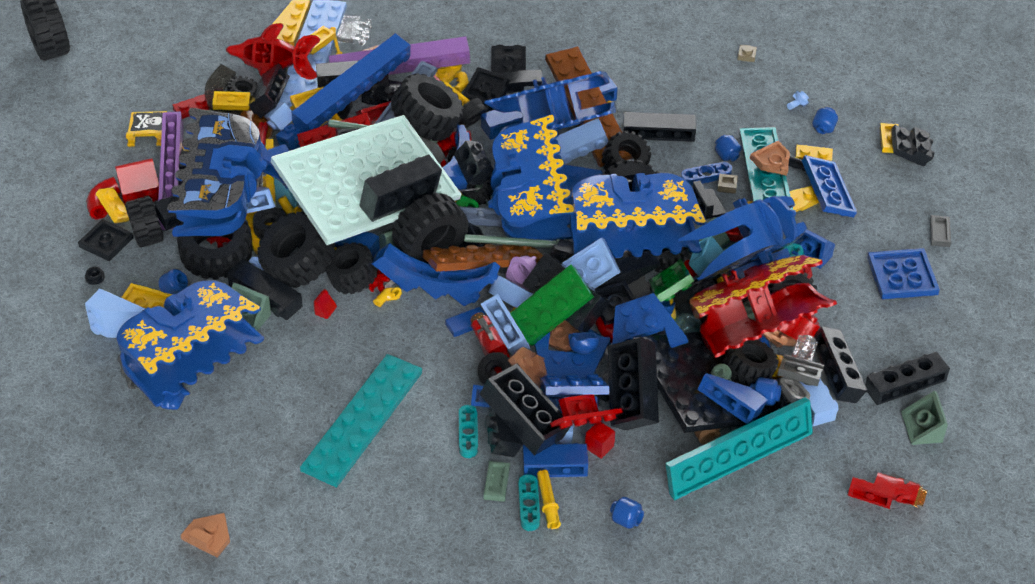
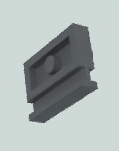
M784 354L778 376L788 380L800 381L806 385L818 386L824 365Z

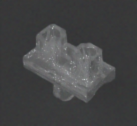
M799 335L792 356L812 361L818 342L811 335Z

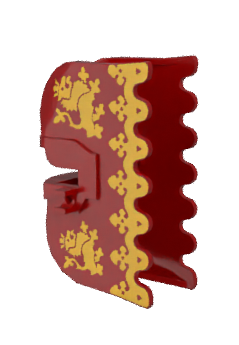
M798 255L758 266L754 265L744 271L745 277L742 279L738 278L735 270H731L732 275L729 277L726 274H722L723 282L698 292L689 302L695 318L700 319L707 315L705 322L700 326V333L705 346L716 358L725 354L727 349L742 347L745 341L760 339L765 332L780 330L783 324L796 323L801 316L814 315L818 312L819 308H828L836 305V300L829 299L820 294L809 283L790 285L771 294L767 287L770 283L784 281L788 275L802 273L804 268L821 265L823 263L822 260ZM747 296L756 321L750 319L746 313L742 299Z

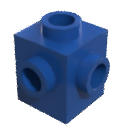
M294 124L285 126L282 131L275 135L279 146L285 144L289 151L300 148L297 134L302 133V131Z

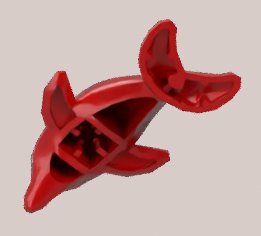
M276 23L264 29L260 37L247 39L241 44L230 45L226 48V52L238 57L245 64L258 69L261 77L279 63L283 69L294 66L296 73L300 77L315 79L317 78V73L313 70L307 57L315 45L320 42V38L315 35L303 36L294 47L290 43L277 38L284 25Z

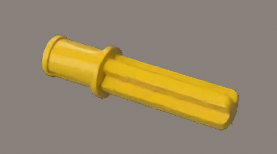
M546 469L539 470L537 476L544 504L542 511L546 516L547 527L557 529L561 526L558 515L559 505L555 503L549 472Z

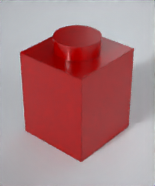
M598 422L586 432L585 444H587V450L600 459L614 447L615 431L604 423Z

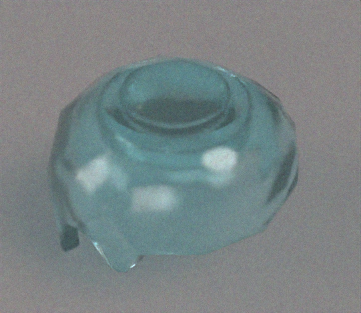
M681 313L674 319L683 333L700 332L701 321L692 314Z

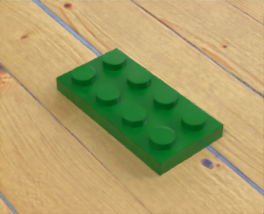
M681 259L649 279L650 285L660 302L671 300L675 297L676 292L688 289L694 281Z
M571 264L510 312L528 344L533 346L594 298L575 266Z

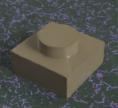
M740 45L738 60L755 62L757 47Z
M719 174L717 191L736 194L738 176Z

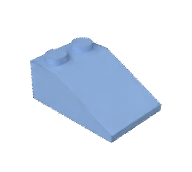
M100 288L85 303L91 331L96 335L101 334L109 338H116L121 326L131 317L145 309Z

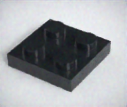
M102 219L78 241L79 248L110 261L133 239V233Z

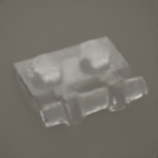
M344 15L336 36L337 41L354 43L355 39H359V45H365V42L369 39L368 33L372 30V21L367 19L363 22L358 16Z

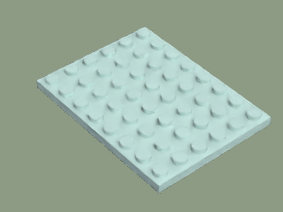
M404 115L271 157L272 165L326 245L398 220V215L405 208L374 222L368 218L359 206L364 181L371 176H377L386 170L394 169L418 157L429 154L442 169L436 193L446 194L454 201L461 197L460 191Z

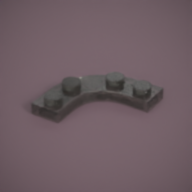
M222 64L211 74L205 85V99L209 110H213L214 91H224L228 81L236 76L235 71ZM216 110V111H226V113L235 114V115H239V116H240L243 110Z

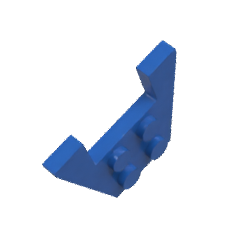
M654 293L615 306L612 344L631 340L635 337L649 336L664 330L666 331L671 348L689 342L686 335Z
M550 332L534 345L536 355L544 358L547 374L558 375V378H566L567 374H577L580 378H586V374L596 373L606 348L610 344V337L599 336V347L587 355L549 350Z

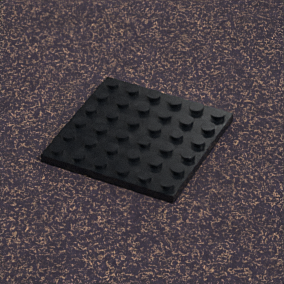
M700 332L684 333L689 342L673 348L669 345L667 335L642 337L655 342L657 387L684 433L747 425L697 390L703 376L706 373L711 374L712 369L716 365L722 364L727 350L725 354L715 358L712 352L705 346ZM776 403L773 406L765 405L761 414L755 420L780 408L777 407Z

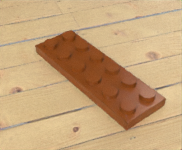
M486 244L483 247L468 245L466 248L450 246L449 249L432 247L430 250H423V258L436 272L475 269L493 262L501 266L500 268L509 267L512 258L516 256H536V263H538L543 256L535 247L515 245L495 246L493 244Z

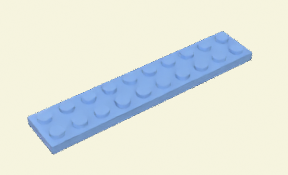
M313 0L299 39L312 34L322 26L328 29L335 27L337 37L347 7L346 2ZM334 40L313 55H308L307 58L315 72L316 64L328 63ZM294 66L288 68L287 74L290 77L279 102L286 103L289 108L292 106L290 96L318 88L317 78L305 79L300 77L296 73Z

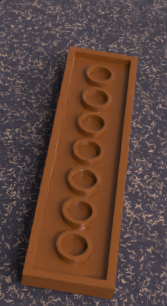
M578 46L546 54L545 60L556 82L591 74ZM566 85L564 89L568 105L576 120L569 88ZM599 87L578 92L582 109L607 103ZM613 114L599 117L608 141L618 132L622 133ZM594 119L584 121L583 124H585V123H587V122H590V121H592V120H594ZM605 147L591 151L599 167L605 165L601 160ZM618 151L624 160L633 158L626 151Z

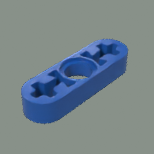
M719 162L688 168L682 171L681 178L685 179L691 186H693L694 181L699 180L702 184L719 181V174L731 175L732 166L727 162ZM707 172V173H710L711 175H710V176H705V175H703L702 173Z

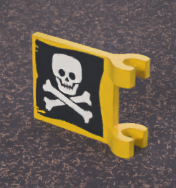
M167 111L131 112L129 129L126 132L127 146H135L136 137L155 136L157 138V146H161L162 115Z

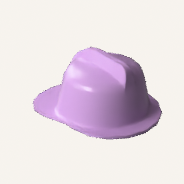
M513 257L506 272V279L528 290L522 284L536 266L537 257Z

